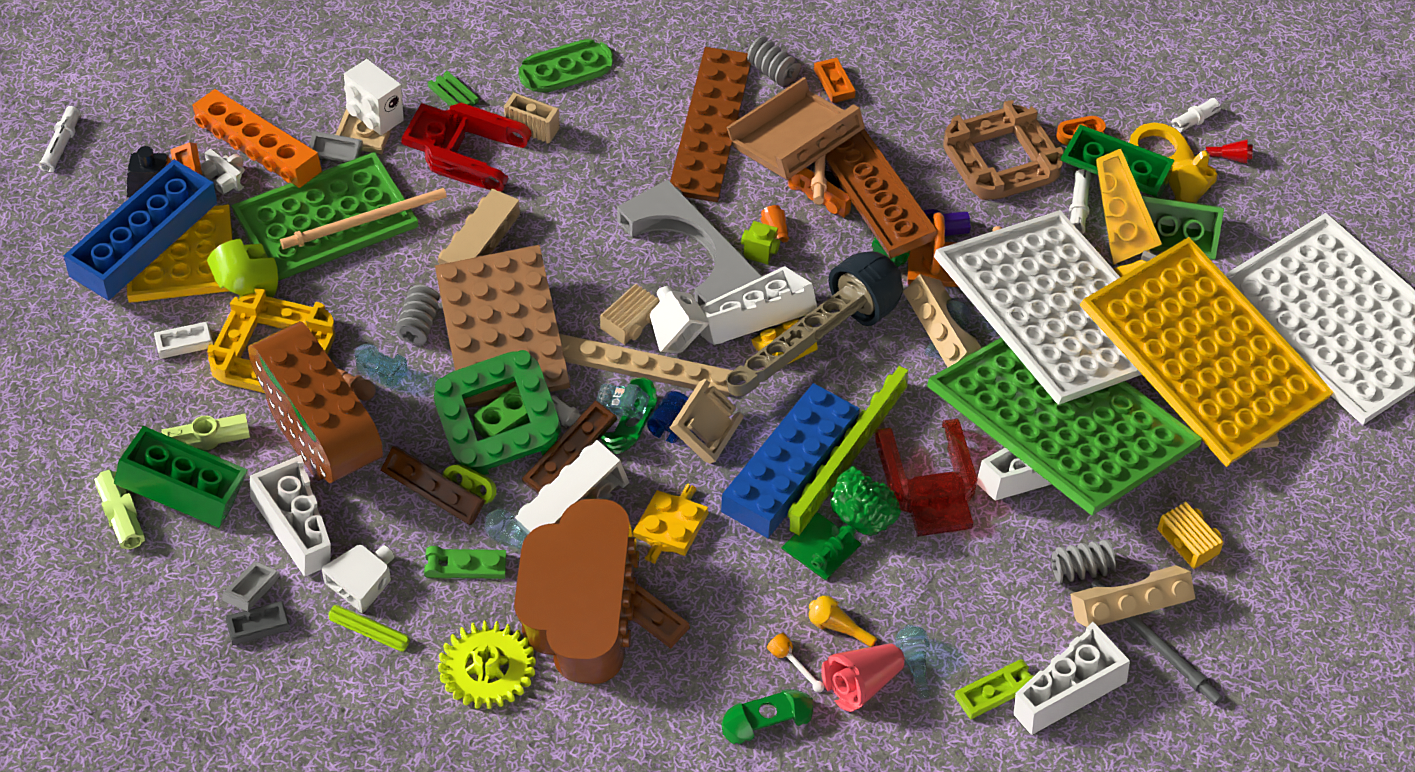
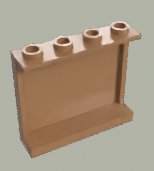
M803 77L727 126L729 138L732 140V146L736 150L788 180L863 130L865 126L860 107L853 104L845 110L809 91L807 80Z

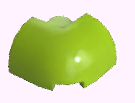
M235 239L221 244L209 255L207 259L208 265L221 289L225 287L230 292L239 295V298L255 293V289H265L267 297L275 296L278 286L277 265L275 258L267 257L262 244L244 245L241 239Z

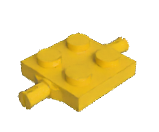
M686 484L680 496H674L659 490L655 492L633 530V537L651 546L645 556L646 561H651V563L655 564L662 551L674 552L683 556L687 554L709 514L707 506L691 501L697 490L695 486L691 485L690 487V484Z

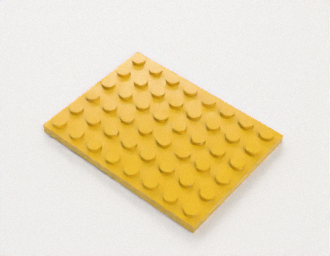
M1190 237L1084 298L1080 304L1083 310L1189 427L1202 438V441L1226 467L1323 403L1334 393Z

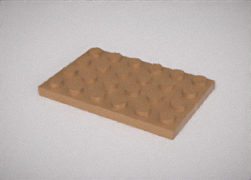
M540 245L435 265L455 371L508 352L525 350L539 363L549 392L571 388ZM514 381L463 399L465 406L469 408L488 405L495 401L503 392L511 390L517 384Z

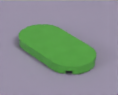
M591 39L579 40L528 56L522 62L521 67H519V79L526 88L532 91L543 93L555 91L606 74L612 67L613 53L610 47L602 42L599 44Z

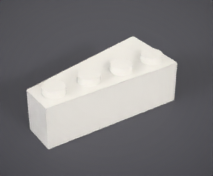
M784 266L701 305L700 308L710 323L700 334L707 341L716 345L808 315L817 308L813 285Z
M598 440L592 445L585 447L580 456L571 465L565 466L551 484L545 485L531 503L525 504L519 510L515 518L520 528L529 534L533 529L544 524H560L564 511L573 503L584 499L611 498L612 494L610 492L615 487L620 485L624 488L629 484L620 459Z
M1006 448L982 460L976 481L995 501L1051 485L1050 482Z
M297 456L250 475V498L304 577L322 570L323 566L330 563L331 543L322 516L319 514L317 501L312 493L302 456Z

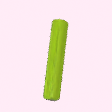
M334 605L329 612L330 621L398 651H404L409 645L408 635L342 606Z

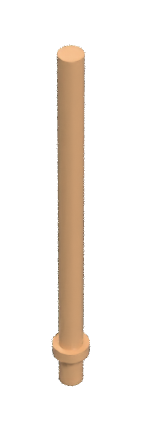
M444 188L302 233L296 231L293 236L280 239L283 250L296 245L302 247L305 246L304 243L447 198Z

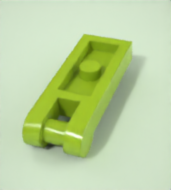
M1020 659L957 690L954 697L971 720L1014 699L1016 692L1035 675L1029 673V666L1023 659ZM1017 676H1018V678H1019L1021 681L1016 682V680H1015L1013 677H1017Z

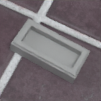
M312 131L309 147L318 152L320 159L346 163L360 157L363 141L361 139Z
M254 561L223 592L222 601L248 612L275 584L279 578V571Z

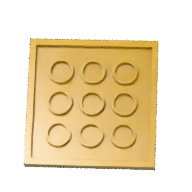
M230 205L214 206L127 284L128 302L228 292V289L225 287L221 289L215 281L207 259L214 249L221 244L233 240Z

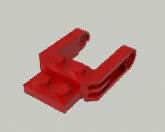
M421 103L402 136L401 144L425 152V160L431 171L436 174L488 190L492 188L502 192L508 182V175H505L499 169L488 166L485 162L458 154L457 151L465 138L466 132L525 148L532 136L529 127L521 122L465 103L451 105L449 110H442ZM513 132L520 134L523 138L517 137ZM490 177L497 179L499 182H495Z

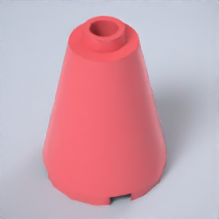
M890 643L832 654L822 664L824 686L827 692L832 689L840 698L839 700H834L840 708L852 712L861 708L904 668V654L900 648Z

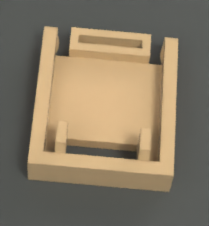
M703 379L690 395L670 426V429L703 461L711 464L716 462L744 418V415L741 412H737L730 419L729 416L733 414L736 407L715 386L707 389L710 382L707 379ZM690 429H691L699 438H701L706 444H704L702 441H700V440L690 431Z

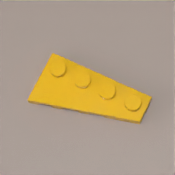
M1118 149L1097 158V170L1113 265L1143 253L1144 250H1150L1162 245L1122 150Z

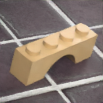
M919 274L903 293L945 364L949 367L981 349V346L976 338L965 332L949 314L946 304L951 300V297L939 279Z
M1176 565L1150 572L1146 579L1133 584L1118 587H1093L1070 594L1075 619L1085 627H1088L1092 622L1099 626L1195 599L1191 571Z

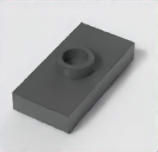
M283 601L250 609L248 612L242 611L225 616L232 646L291 630Z

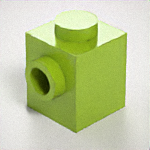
M753 221L750 229H745L741 238V244L744 245V257L768 265L772 255H776L780 247L781 240L777 239L778 228Z

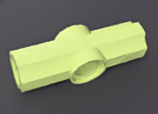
M246 414L220 419L204 415L197 417L192 424L162 429V434L202 450H211L220 443L250 438Z
M109 469L100 472L99 476L94 479L95 485L102 499L101 504L105 516L108 518L109 526L113 527L121 549L130 550L140 546L145 541L144 534L136 518L138 515L130 494L126 493L125 488L114 484L116 471Z

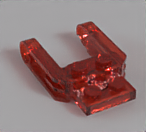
M958 418L942 421V428H945V435L948 441L947 450L954 472L916 476L912 479H907L892 429L889 427L876 429L875 443L877 448H880L878 453L887 485L891 488V491H894L900 509L911 514L917 537L968 530L973 527V519L968 503L975 495L978 479Z

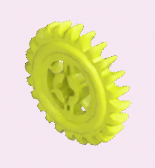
M486 620L483 621L482 630H478L474 622H472L470 634L461 627V639L451 634L453 646L444 643L443 647L446 654H439V660L442 662L438 664V671L442 673L440 681L446 684L445 690L447 692H453V699L459 700L463 698L464 705H469L473 701L475 702V708H480L482 703H485L487 709H491L495 702L499 707L504 706L503 700L505 699L509 702H514V694L523 695V687H529L531 685L530 678L535 675L533 667L536 665V658L532 657L534 654L533 647L527 648L529 645L528 638L525 637L520 641V630H516L515 634L510 635L511 627L509 624L506 625L503 631H500L498 621L495 622L492 630H489ZM471 657L474 663L466 668V663ZM509 663V668L504 675L501 672V666ZM476 674L478 681L473 680L469 675ZM495 677L500 679L498 681L489 683V681Z

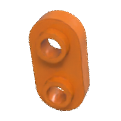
M1086 116L1063 121L1058 125L1056 137L1060 143L1068 145L1079 125L1105 133L1106 124L1104 120L1097 116Z

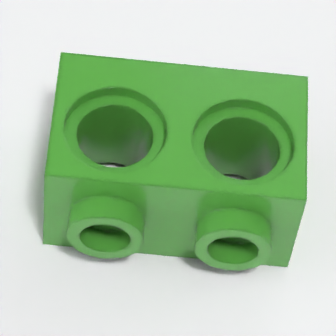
M517 386L503 392L495 401L481 407L473 415L474 429L484 439L530 423Z

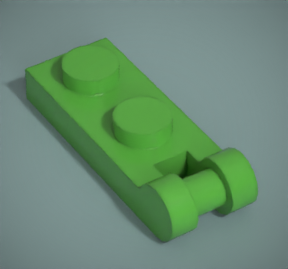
M429 546L426 548L425 553L428 564L424 567V576L426 578L505 579L506 550L442 549L438 546ZM439 561H448V565L441 566Z

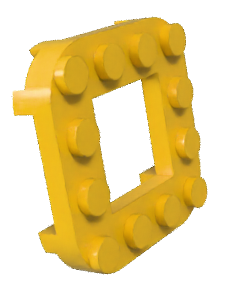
M255 289V293L245 295L239 299L235 296L230 302L231 312L214 345L209 344L207 354L212 376L218 381L227 385L265 393L256 378L250 360L241 358L257 323L284 329L302 321L328 355L335 339L334 319L325 309V305L316 301L314 306L310 307L267 297L265 289Z

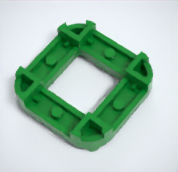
M528 351L508 352L450 372L435 383L434 402L457 465H464L480 474L486 475L489 474L488 469L540 451L543 456L556 443L561 433L558 414L540 365ZM516 381L530 423L477 441L463 399Z

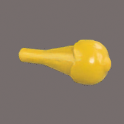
M820 596L810 602L809 619L822 630L828 628L853 636L869 647L875 645L877 637L860 628L838 606L839 602L834 598Z

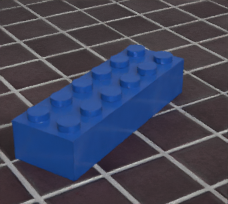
M175 159L172 160L63 255L69 277L109 301L217 204L214 182Z
M813 383L723 492L721 512L762 536L769 538L788 515L791 505L794 502L797 503L802 497L805 486L808 483L812 484L815 480L820 466L827 464L834 447L841 445L846 431L850 427L853 428L855 426L860 408Z

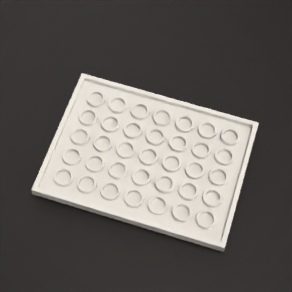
M1061 210L936 249L934 258L1058 405L1142 375L1080 306L1084 298L1117 280L1120 276Z
M1324 213L1224 274L1334 392L1331 397L1362 425L1415 391V290L1327 213Z

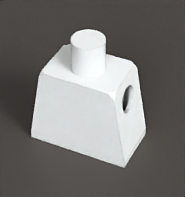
M664 286L657 291L660 302L651 311L650 318L660 352L678 354L683 352L710 322L691 294L673 291L672 287Z
M357 545L321 568L324 583L363 614L391 581L387 564L394 559V555L385 545L381 546L374 553L370 552L363 545Z

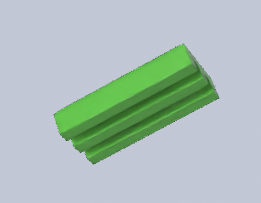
M449 71L444 72L443 77L437 76L435 82L433 80L428 82V87L449 106L458 104V102L439 85L444 87L460 103L471 106L479 103V98Z

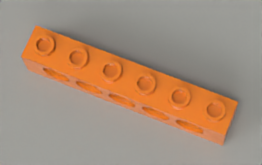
M212 90L192 105L195 113L194 120L200 128H206L216 138L226 141L235 150H240L251 160H256L264 165L268 171L275 172L287 183H292L301 188L322 172L318 152L218 90Z

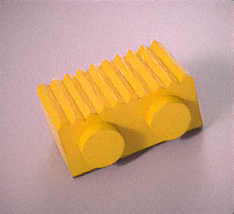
M1185 501L1184 504H1181L1179 507L1177 506L1170 512L1168 511L1160 518L1157 530L1193 569L1220 554L1224 543L1221 533L1216 528H1211L1205 522L1202 512L1197 508L1193 509L1188 502Z

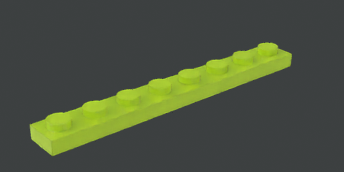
M898 366L893 374H889L886 377L883 388L880 392L874 393L867 410L863 409L860 412L857 423L853 428L850 427L846 431L841 445L834 447L827 464L820 466L815 480L812 484L808 483L805 486L801 499L798 503L794 502L788 511L791 532L798 535L801 534L829 496L832 488L835 487L838 477L848 470L908 386V369Z

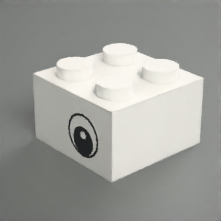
M368 59L344 73L346 108L352 116L359 118L369 129H373L379 135H383L404 121L402 91L399 82Z

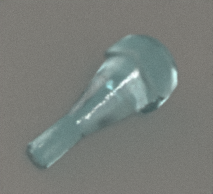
M949 301L946 304L949 314L962 329H965L971 321L969 307L961 301ZM932 341L925 350V354L930 357H934L938 351Z
M499 508L487 514L484 529L486 534L494 541L498 542L501 540L521 549L523 541L527 536L515 521V515L510 511Z
M907 625L897 633L895 637L896 647L902 650L905 661L914 677L918 698H928L930 696L926 679L927 647L930 646L928 635L919 626Z

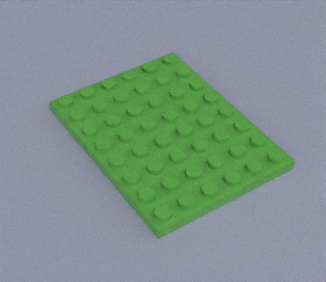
M1002 337L929 378L927 387L1092 516L1198 448L1202 441L1199 435L1126 381L1058 405Z

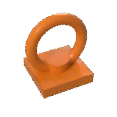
M937 212L932 218V224L938 233L934 241L910 250L911 253L907 260V285H910L919 274L939 279L944 287H959L934 258L936 249L958 243L945 242L944 216L942 213Z

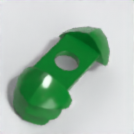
M641 377L630 381V386L626 388V396L622 398L623 403L627 406L614 433L606 432L601 437L603 443L614 454L627 451L636 444L652 411L656 407L658 395L656 387L651 380ZM633 417L640 418L639 423L635 426H626L629 419Z
M785 689L774 695L743 704H735L727 710L721 723L723 735L732 744H742L745 740H753L754 731L792 719L797 726L803 723L808 724L813 714V698L807 693L796 689ZM763 705H772L776 708L777 714L772 718H765L760 714L759 710Z

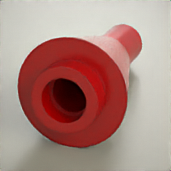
M1248 139L1222 145V147H1206V151L1210 154V157H1222L1247 164V159H1252L1253 144H1248Z

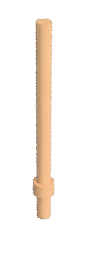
M825 155L815 161V172L811 182V189L814 192L813 202L817 205L824 202V192L827 190Z

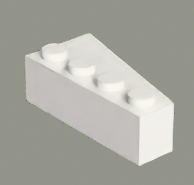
M1092 622L1086 627V632L1072 640L1069 647L1061 655L1057 654L1044 671L1040 670L1016 692L1014 716L1033 735L1127 683L1130 660Z

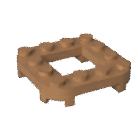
M1014 100L1004 101L1003 109L965 120L960 115L951 119V123L945 130L944 150L968 188L980 199H1001L1050 184L1060 177L1063 161L1060 160L1064 153L1062 147L1056 148L1038 122V112L1034 107L1031 106L1028 109L1020 105H1013ZM1013 132L1032 160V162L996 172L994 167H987L973 144Z

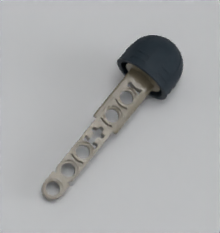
M871 251L851 255L833 268L828 278L832 297L746 360L744 367L740 365L729 373L726 378L729 393L733 396L747 395L757 388L760 382L766 381L850 316L863 326H872L884 318L897 306L902 296V276L896 264L886 255ZM831 310H840L836 313H829ZM812 324H822L818 327H810ZM776 352H784V354L779 356L772 355ZM759 366L765 367L762 370H752L753 368ZM745 381L742 385H733L735 382Z

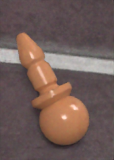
M338 369L358 399L367 401L374 397L376 387L371 380L364 379L360 375L354 377L347 371Z

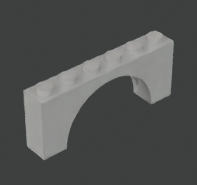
M669 180L617 206V222L632 238L650 231H674L696 239L709 251L715 266L710 276L695 288L694 299L699 306L762 277L760 271L752 267L746 261L744 255L730 244L728 238L725 235H721L714 228L713 223L698 211L696 205L690 203L683 196L682 191Z

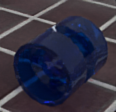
M669 391L664 395L658 408L647 422V427L653 436L660 438L663 432L667 431L670 432L666 439L667 442L676 443L679 440V437L670 429V426L689 397L678 391Z

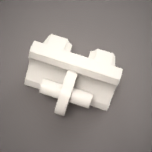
M211 149L205 152L206 161L201 164L202 174L209 180L216 175L218 176L214 180L217 191L224 195L233 188L238 192L244 188L240 183L241 176L245 171L242 167L243 158L241 156L233 154L230 157L225 155L222 158Z

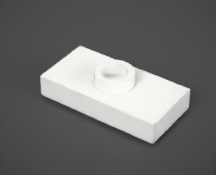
M208 321L154 333L160 359L208 349L209 344L213 345Z

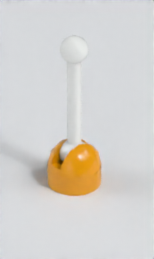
M784 632L778 634L769 642L767 649L772 655L777 658L787 657L813 684L815 692L820 693L824 690V683L817 681L792 654L793 643Z

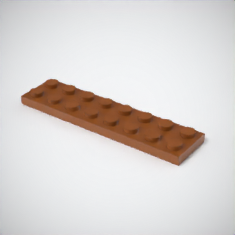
M711 47L704 48L670 182L682 191L684 197L712 202L719 201L732 147V140L729 138L727 126L739 118L751 68V62H748L747 58L748 53Z
M865 129L825 154L826 165L845 193L848 194L851 202L890 259L934 241L935 236L938 234L936 228Z

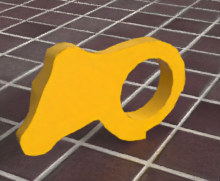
M1153 122L1139 126L1131 134L1129 143L1139 146L1138 142L1149 136H1158L1169 140L1176 150L1174 155L1168 157L1175 160L1169 180L1170 187L1175 195L1174 200L1197 203L1210 186L1217 181L1218 174L1216 169L1208 165L1210 154L1204 150L1195 157L1182 134L1177 129L1166 124Z

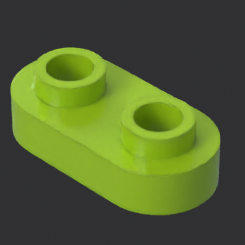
M451 465L443 472L445 476L457 482V475L461 474L462 482L460 485L485 499L484 504L490 503L496 496V485L492 479L464 465ZM482 485L486 488V494L484 496L481 494L480 491Z

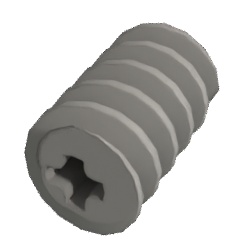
M766 36L758 37L748 51V62H751V65L762 71L766 76H769L771 80L776 81L779 86L789 84L797 78L800 72L801 63H795L793 56H788L786 51H782L779 46H775L773 41H768Z
M415 285L409 289L395 326L398 337L403 341L415 345L426 343L430 327L433 325V319L439 308L438 301L441 296L436 290L426 285Z
M1106 539L1101 540L1099 544L1096 541H1091L1088 546L1085 543H1080L1077 547L1069 545L1066 549L1061 546L1056 548L1055 552H1052V569L1059 584L1063 583V575H1066L1068 580L1073 582L1074 573L1078 574L1080 580H1084L1085 571L1089 572L1091 578H1095L1096 569H1099L1102 576L1107 575V567H1110L1113 572L1116 570L1114 550L1111 543Z

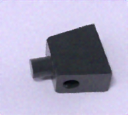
M143 146L138 149L137 153L131 154L127 171V198L135 194L171 162L169 155L153 153V149L149 146Z

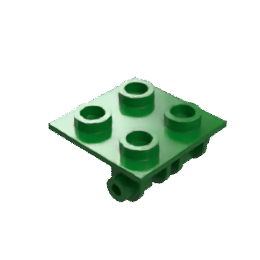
M817 512L801 534H794L781 549L826 581L862 543L855 539L854 534L856 530L853 526L847 525L839 528Z

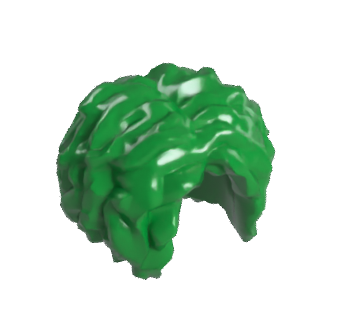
M851 466L850 469L844 471L838 477L835 487L831 490L834 493L833 498L830 500L832 511L838 514L844 523L849 526L852 525L863 535L873 536L877 535L880 531L887 530V526L894 524L900 516L901 509L894 491H891V488L885 483L879 484L872 481L871 477L865 476L855 466Z

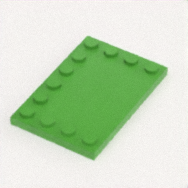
M375 152L324 170L301 188L289 183L232 205L233 213L251 244H262L267 257L275 258L278 281L419 227L418 219L413 211L409 209L304 243L305 246L302 247L296 245L283 250L280 239L293 236L296 231L302 233L405 200Z

